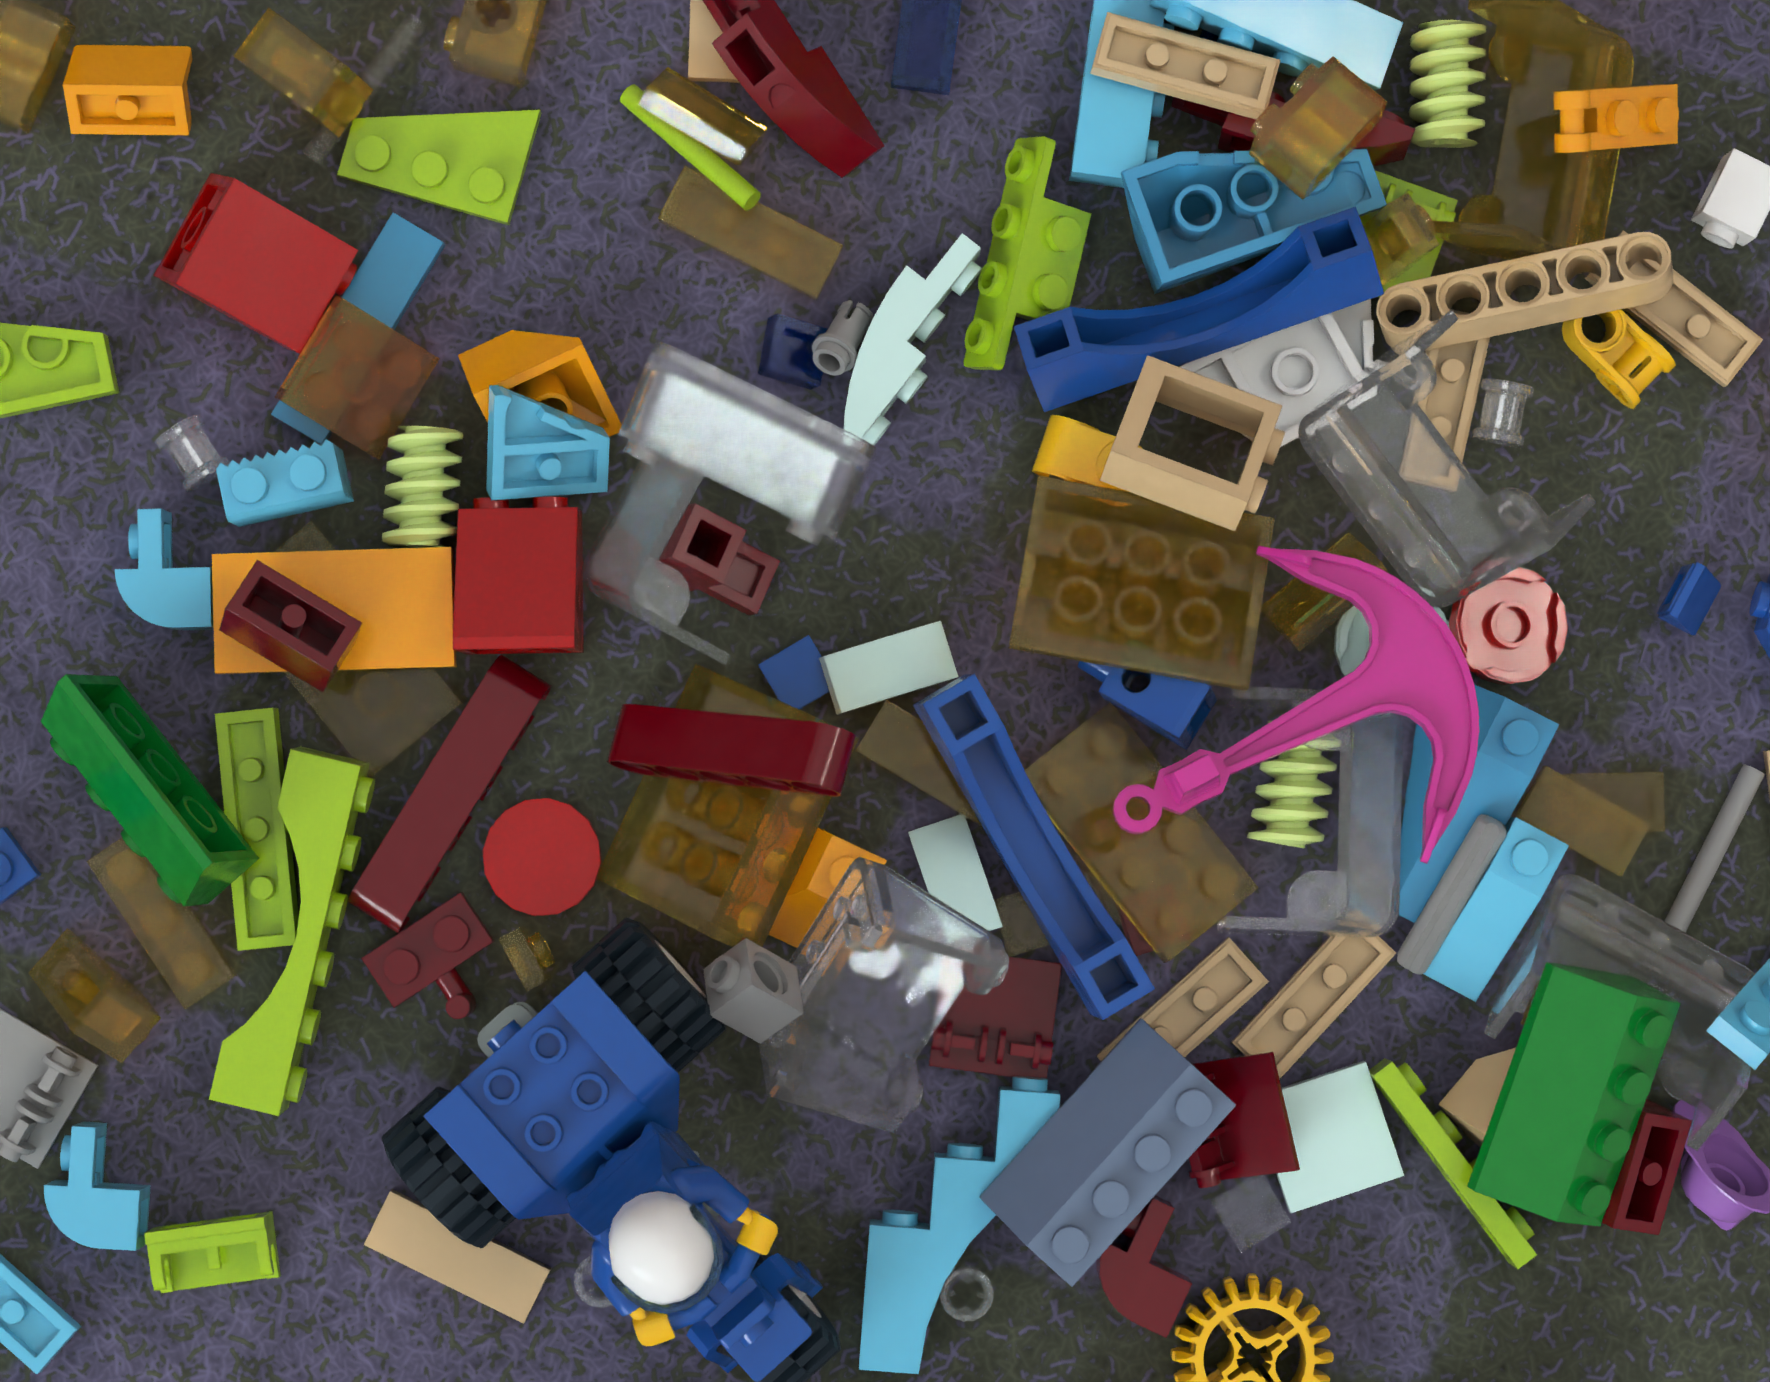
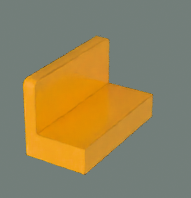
M76 45L73 49L63 82L71 134L189 135L191 129V109L187 80L193 59L191 47Z

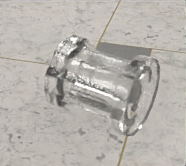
M1482 379L1481 389L1486 392L1479 427L1473 429L1471 438L1508 447H1523L1525 437L1520 434L1526 400L1533 398L1534 387L1507 380Z
M193 415L178 422L162 433L155 441L159 450L168 451L184 476L185 480L182 486L187 493L201 489L218 478L216 468L220 462L226 466L230 464L228 457H220L202 429L205 421L201 415Z

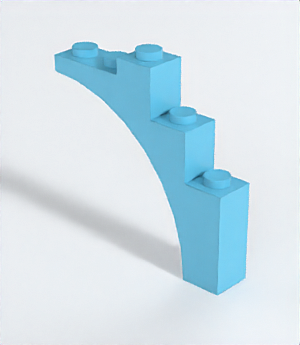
M1013 1076L1012 1087L999 1086L994 1157L983 1156V1146L967 1143H948L947 1153L934 1152L929 1224L918 1223V1213L905 1210H883L882 1220L870 1219L859 1370L919 1374L927 1326L942 1287L969 1243L996 1216L979 1196L1060 1108L1061 1094L1058 1090H1047L1048 1079Z

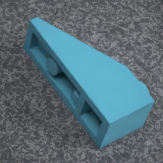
M1510 817L1506 824V837L1428 969L1423 974L1476 1002L1541 900L1569 845L1517 817Z

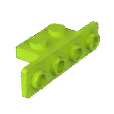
M1045 136L1018 138L1005 163L1006 182L1000 206L997 208L992 219L991 230L993 237L988 259L978 279L980 293L974 319L965 334L966 353L963 361L965 367L975 370H1002L1006 360L1015 317L1030 321L1070 307L1091 213L1044 197L1056 141Z

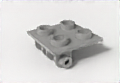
M1 1008L0 1155L12 1162H18L20 1158L39 1169L99 1065Z

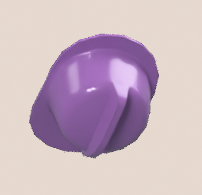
M1696 1097L1681 1098L1674 1105L1673 1112L1692 1120L1685 1144L1686 1152L1681 1161V1186L1685 1195L1694 1206L1705 1213L1721 1229L1726 1231L1736 1227L1754 1211L1764 1214L1770 1213V1169L1756 1156L1741 1134L1708 1103Z

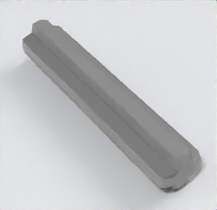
M1481 814L1476 818L1397 952V962L1405 969L1422 975L1428 969L1506 837V826L1497 819L1485 814Z

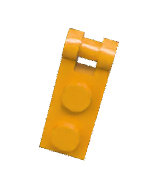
M1678 84L1553 91L1554 110H1560V134H1554V153L1678 144Z

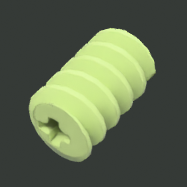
M1437 20L1419 24L1418 28L1421 31L1411 36L1410 46L1413 50L1422 54L1411 59L1410 70L1414 74L1421 76V78L1411 82L1409 93L1423 101L1410 107L1409 116L1412 120L1422 125L1415 127L1411 142L1420 147L1464 148L1475 146L1478 143L1468 139V132L1485 127V120L1468 115V109L1484 104L1485 97L1469 92L1468 85L1485 80L1486 73L1469 68V61L1486 56V49L1470 45L1469 38L1484 34L1486 26L1462 20Z
M397 426L399 429L404 430L405 433L388 438L387 447L404 454V456L387 461L386 471L401 477L402 480L385 485V495L400 501L401 504L384 509L383 518L399 525V528L382 533V542L390 546L403 548L446 547L440 544V539L457 534V527L442 521L441 515L457 511L459 504L443 497V491L459 487L460 480L444 473V468L462 463V456L446 450V444L463 439V433L455 429L432 426Z
M1328 734L1282 753L1278 759L1260 763L1259 770L1275 780L1273 783L1256 786L1255 793L1268 800L1270 806L1252 810L1251 817L1266 825V829L1249 832L1247 838L1298 848H1305L1306 844L1324 841V834L1309 826V822L1328 818L1329 812L1314 803L1313 799L1314 797L1332 794L1333 788L1317 779V777L1321 773L1336 771L1337 764L1321 754L1322 750L1340 747L1341 741Z

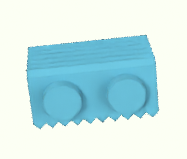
M325 439L322 446L314 442L309 449L302 444L298 451L290 447L287 453L278 450L276 455L273 456L267 452L263 459L257 455L254 456L252 461L244 457L240 464L232 460L228 466L220 462L216 468L226 518L228 522L238 527L354 502L343 450Z

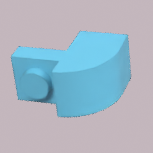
M137 509V524H130L128 545L131 559H138V569H114L116 584L123 600L139 617L158 626L175 630H214L212 567L173 568L172 513L164 509Z
M81 1122L73 1125L71 1135H65L63 1138L60 1152L61 1170L69 1171L68 1180H54L44 1185V1199L50 1217L63 1234L81 1245L98 1249L130 1251L142 1248L146 1245L144 1233L148 1231L151 1185L103 1182L107 1123Z

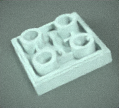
M1365 1061L1282 1087L1300 1167L1298 1171L1276 1173L1290 1213L1404 1176Z

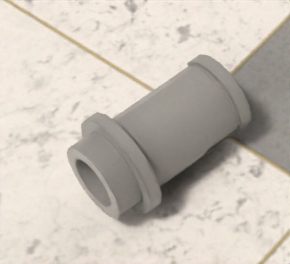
M853 301L843 302L839 306L837 314L826 333L819 334L815 338L812 345L813 362L822 372L837 376L851 370L855 366L858 356L856 351L874 317L869 308L862 303H857L855 310L849 318L848 314L853 307Z

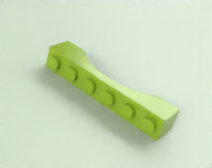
M302 746L290 749L277 809L290 834L299 868L301 904L297 934L286 968L267 1000L243 1026L222 1041L209 1100L275 1116H280L289 1108L290 1102L299 1103L301 1100L308 1071L307 1068L299 1067L304 1044L313 1045L321 1018V1011L312 1009L318 986L324 988L327 986L334 963V953L326 951L331 928L340 929L347 908L348 895L340 893L345 870L353 872L361 848L362 838L353 835L358 812L366 814L373 797L375 779L367 777L369 762Z

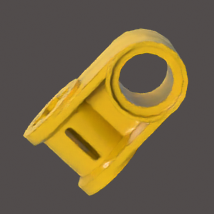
M1622 309L1597 314L1605 323L1606 328L1605 337L1600 343L1590 341L1583 334L1581 327L1583 317L1564 321L1562 334L1567 346L1595 373L1599 382L1628 408L1634 409L1640 403L1639 395L1661 372L1669 373L1676 366L1670 353L1656 339L1644 332ZM1641 363V365L1630 375V373Z
M1050 415L1032 469L1033 473L1046 479L1053 475L1064 479L1062 483L1064 485L1085 488L1112 498L1128 499L1136 496L1134 493L1100 481L1116 436L1101 432L1093 426L1068 417Z

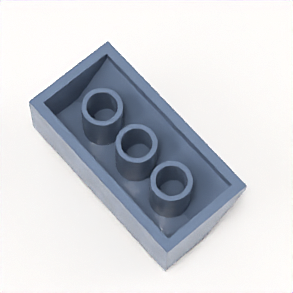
M1140 1018L979 1197L1031 1251L1073 1287L1234 1109L1236 1104Z

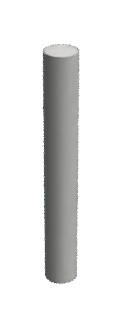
M1743 764L1664 921L1665 924L1686 933L1765 776L1763 772Z

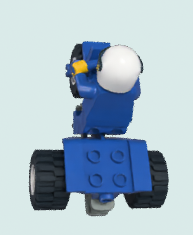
M625 917L572 965L575 980L539 1013L527 1002H515L502 1010L482 1028L478 1034L477 1041L478 1046L488 1059L452 1091L440 1086L436 1087L383 1134L382 1141L387 1157L401 1179L428 1211L456 1237L475 1247L484 1248L516 1218L520 1220L569 1213L595 1240L592 1244L590 1263L591 1275L595 1283L622 1317L627 1315L632 1317L636 1336L642 1345L655 1346L675 1338L674 1331L692 1325L686 1336L705 1359L718 1364L725 1372H731L739 1364L755 1382H806L841 1350L839 1337L834 1326L812 1299L823 1289L822 1284L812 1277L811 1271L801 1261L795 1263L780 1253L772 1255L769 1252L778 1234L777 1225L766 1214L747 1207L750 1201L749 1198L712 1167L704 1165L699 1159V1153L692 1150L684 1139L676 1133L679 1118L680 1074L678 1072L726 1030V1025L710 1015L706 991L667 947L642 923ZM718 1215L728 1223L736 1220L744 1223L736 1241L719 1224Z

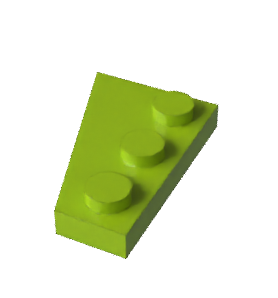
M540 110L353 118L337 175L346 180L510 225L542 113Z
M0 323V419L119 394L111 349L106 334L38 325L26 326Z

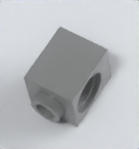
M747 938L716 958L703 969L710 1015L760 1044L803 1014L797 967Z

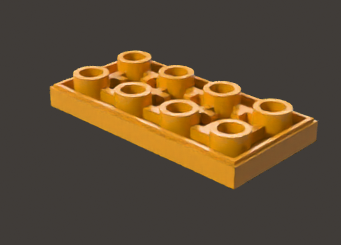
M452 547L212 554L215 674L288 672L219 631L226 606L257 560L362 622L355 644L338 671L457 667L456 651L453 650L455 590L454 553Z

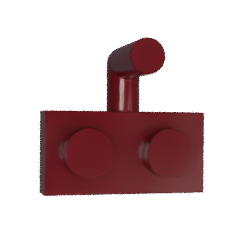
M460 892L361 959L393 1008L399 1006L433 982H436L448 1000L446 1003L447 1014L454 1019H462L474 1012L476 1000L455 968L495 941L463 892Z

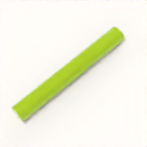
M632 84L624 90L620 97V103L741 208L748 211L757 204L761 197V192L636 84Z

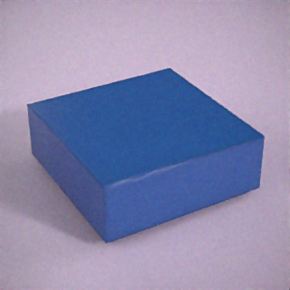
M809 635L758 664L788 716L829 693L819 660L822 656Z

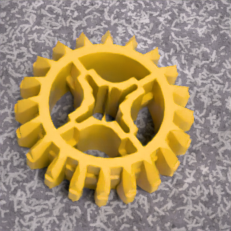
M1248 1273L1246 1275V1292L1238 1293L1237 1285L1231 1276L1225 1277L1222 1281L1227 1294L1226 1297L1218 1300L1210 1287H1205L1201 1290L1203 1298L1210 1305L1204 1313L1194 1304L1188 1303L1184 1309L1186 1314L1197 1322L1194 1329L1186 1325L1175 1326L1174 1334L1181 1340L1190 1342L1189 1347L1171 1349L1170 1356L1173 1361L1190 1363L1189 1367L1174 1373L1175 1382H1242L1250 1380L1254 1382H1282L1276 1373L1275 1363L1279 1354L1288 1347L1287 1341L1296 1335L1299 1340L1300 1358L1296 1373L1290 1382H1330V1377L1326 1373L1314 1369L1315 1364H1328L1334 1360V1354L1331 1350L1314 1347L1315 1344L1327 1340L1330 1337V1331L1326 1326L1308 1328L1320 1315V1311L1314 1304H1311L1296 1312L1303 1298V1293L1296 1287L1288 1291L1282 1300L1279 1299L1282 1291V1281L1277 1277H1271L1267 1282L1265 1293L1259 1292L1260 1284L1255 1273ZM1259 1308L1275 1312L1284 1317L1285 1320L1276 1327L1271 1325L1262 1331H1250L1239 1323L1233 1313L1243 1309ZM1219 1324L1229 1340V1350L1226 1357L1217 1364L1218 1368L1206 1376L1204 1350L1211 1332ZM1236 1332L1241 1334L1246 1343H1251L1256 1349L1266 1345L1267 1353H1260V1355L1265 1360L1262 1365L1268 1372L1269 1379H1265L1258 1368L1254 1369L1248 1362L1238 1366L1237 1359L1244 1357L1239 1351L1242 1346L1234 1336Z

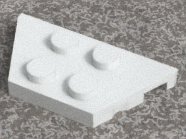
M1371 299L1199 358L1180 367L1282 405L1275 426L1276 429L1285 432L1281 448L1376 395V373L1373 364L1372 347L1374 344V322L1371 320ZM1244 435L1245 437L1253 441L1254 438Z

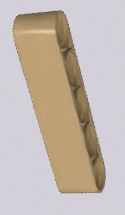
M1637 232L1404 282L1389 287L1380 296L1376 315L1386 343L1393 350L1401 353H1417L1649 304L1662 299L1669 292L1673 284L1671 250L1667 242L1659 235L1651 232ZM1642 259H1650L1660 265V268L1649 276H1638L1630 271L1631 266ZM1582 272H1591L1600 277L1599 281L1588 289H1577L1569 284L1574 276ZM1522 285H1532L1540 290L1534 299L1527 302H1518L1510 298L1511 293ZM1472 297L1480 301L1478 308L1467 315H1458L1451 311L1452 305L1462 298ZM1414 310L1421 314L1419 320L1409 327L1400 328L1392 324L1394 317L1402 311Z

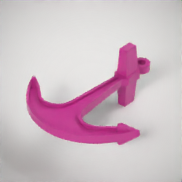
M1258 546L1257 555L1270 560L1304 583L1350 601L1362 613L1369 628V648L1364 661L1350 674L1223 752L1215 753L1199 749L1181 761L1160 769L1153 789L1141 784L1127 786L1119 792L1114 801L1113 816L1115 822L1122 830L1130 834L1149 832L1157 825L1161 818L1162 809L1182 815L1198 804L1221 795L1229 776L1370 716L1394 713L1406 716L1421 726L1431 742L1433 763L1423 806L1422 852L1420 856V862L1427 864L1434 847L1458 810L1472 777L1478 750L1479 708L1476 690L1468 663L1459 643L1447 624L1426 600L1400 579L1376 566L1355 558L1316 550L1276 549ZM1138 798L1147 803L1149 814L1145 819L1134 820L1129 817L1126 811V804L1131 799Z

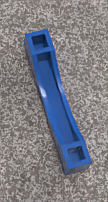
M1355 206L1298 226L1280 246L1254 266L1230 280L1194 296L1162 305L1129 310H1093L1067 307L1016 325L1014 329L1027 372L1043 411L1047 412L1138 380L1147 355L1179 366L1384 294L1371 245Z
M963 675L913 704L1089 1014L1104 1020L1155 990L1126 937L1089 885L1054 827L1020 762L1003 722L976 675Z

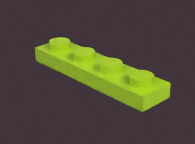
M264 708L216 713L215 723L224 814L259 857L252 866L231 883L237 949L242 951L291 946L294 944L297 934L299 913L292 842L277 809L285 774L279 709Z
M1386 1058L1372 1067L1369 1072L1374 1084L1508 1263L1519 1269L1537 1256L1536 1252L1527 1242L1535 1234L1514 1206L1504 1211L1496 1199L1477 1193L1467 1187L1476 1159L1468 1163L1455 1144L1463 1138L1446 1114L1440 1110L1432 1115L1419 1096L1427 1090L1406 1062L1396 1067L1393 1061Z

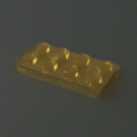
M1109 702L1027 767L1025 772L1052 823L1163 963H1166L1258 889V886L1195 807L1182 815L1162 809V816L1157 825L1149 832L1143 834H1130L1119 827L1113 816V804L1119 792L1127 786L1134 784L1146 785L1153 789L1158 771L1163 767L1115 706ZM1131 799L1126 804L1127 814L1134 820L1145 819L1149 814L1148 805L1142 799Z

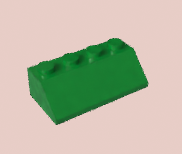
M66 674L57 682L41 719V723L52 736L50 744L55 753L69 765L76 766L88 782L85 785V789L90 798L103 810L110 811L124 828L121 830L124 842L134 853L148 859L159 874L157 876L159 887L171 900L179 904L182 903L184 907L210 903L252 866L259 857L117 676Z
M1546 962L1467 1187L1477 1193L1556 1222L1600 1227L1681 1003L1633 976Z

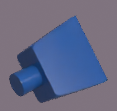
M1095 637L1085 649L1077 666L1079 669L1103 682L1099 693L1105 701L1185 750L1190 746L1217 701L1211 686L1131 640L1126 644L1123 651L1120 652ZM1139 675H1144L1151 679L1148 687L1141 692L1136 693L1129 689L1131 681Z

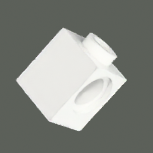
M1735 148L1721 158L1691 218V221L1703 226L1701 231L1703 237L1725 248H1733L1735 243L1745 246L1757 237L1770 211V166Z

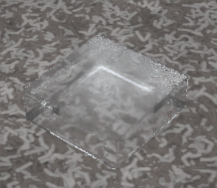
M1264 1175L1246 1177L1209 1200L1240 1253L1292 1223Z

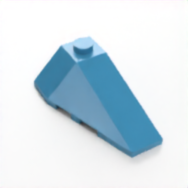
M1367 149L1295 150L1294 152L1255 153V151H1234V153L1181 151L1121 172L1134 238L1154 294L1200 279L1273 251L1298 226L1355 206L1359 217L1387 206Z
M1475 685L1479 708V739L1472 777L1455 816L1434 847L1427 864L1420 862V856L1422 852L1423 806L1433 763V753L1429 738L1422 727L1416 723L1409 779L1407 780L1401 834L1398 841L1388 910L1415 923L1476 818L1481 814H1485L1497 819L1506 826L1532 780L1559 726L1558 723L1502 695Z

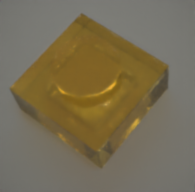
M522 926L499 938L526 992L552 978L547 967L554 964L555 960L539 931L530 936L526 927Z

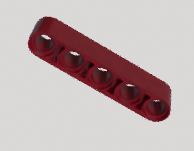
M502 654L499 655L487 671L360 876L348 898V903L397 933L402 931L410 919L407 917L409 911L416 901L421 902L441 869L438 866L448 850L452 851L472 819L470 816L471 811L478 800H484L503 769V766H501L503 759L510 749L515 750L534 719V716L531 714L541 699L545 701L552 685Z
M623 704L607 762L619 769L646 776L839 797L842 794L856 735L837 726L813 721Z

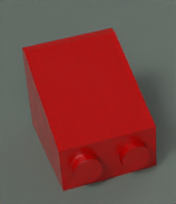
M210 173L153 276L281 346L301 354L306 345L309 347L314 346L323 334L328 322V316L323 313L333 295L337 294L340 296L343 294L353 280L357 265L352 261L358 250L236 178Z
M490 497L474 498L473 509H458L453 650L466 655L584 653L582 511L578 507H568L567 497L532 498L533 508H509V499L491 500Z

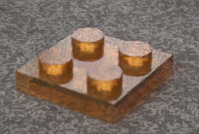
M336 295L276 393L275 398L379 460L388 446V438L396 433L397 426H400L440 358L344 298Z

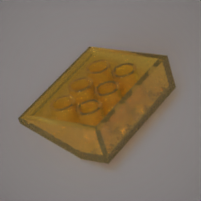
M1038 476L1028 522L1008 648L1248 691L1268 567V559L1257 555L1256 551L1258 546L1271 547L1275 518L1243 513L1236 531H1232L1131 492Z
M695 664L675 707L679 709L829 724L698 664ZM856 737V739H855L853 751H854L855 746H856V744H857V742H858V740H859L858 737ZM643 775L599 870L597 879L712 939L734 947L747 938L763 947L832 797Z

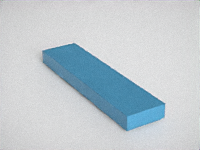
M393 212L330 315L320 339L307 353L271 415L321 445L325 439L328 440L444 249L445 243Z

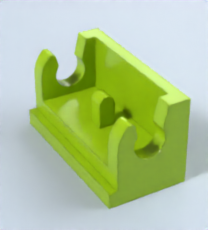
M272 1211L159 1226L144 1233L154 1291L160 1290L161 1293H168L177 1290L265 1278L271 1279L281 1276Z

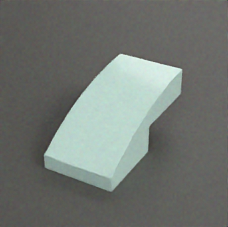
M941 621L819 658L837 715L958 677Z
M963 813L909 831L908 834L946 946L1003 927L965 814Z

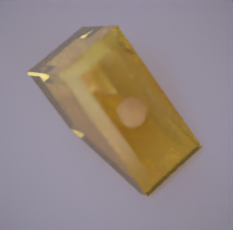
M269 7L233 56L288 104L337 137H340L349 123L359 115L364 102L373 91L347 65Z
M68 928L28 972L72 1033L120 1063H123L130 1053L147 1038L151 1029L161 1019L148 1000L134 985Z

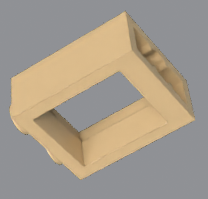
M1147 355L1100 481L1236 531L1244 510L1255 514L1264 494L1268 480L1259 477L1258 473L1262 462L1273 466L1282 444L1285 432L1275 428L1282 405ZM1155 401L1254 438L1238 483H1232L1139 448L1138 446Z

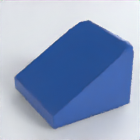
M1698 562L1681 567L1657 612L1659 614L1658 618L1690 635H1696L1721 588L1720 582L1706 566Z

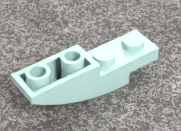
M963 233L926 280L906 265L887 292L873 317L858 352L850 379L845 407L843 446L851 454H854L861 444L870 451L890 426L891 422L884 415L896 399L899 398L907 404L928 376L920 370L926 363V355L914 347L911 342L915 337L923 343L929 339L946 316L938 309L952 290L961 297L982 270L975 263L980 256L981 247Z

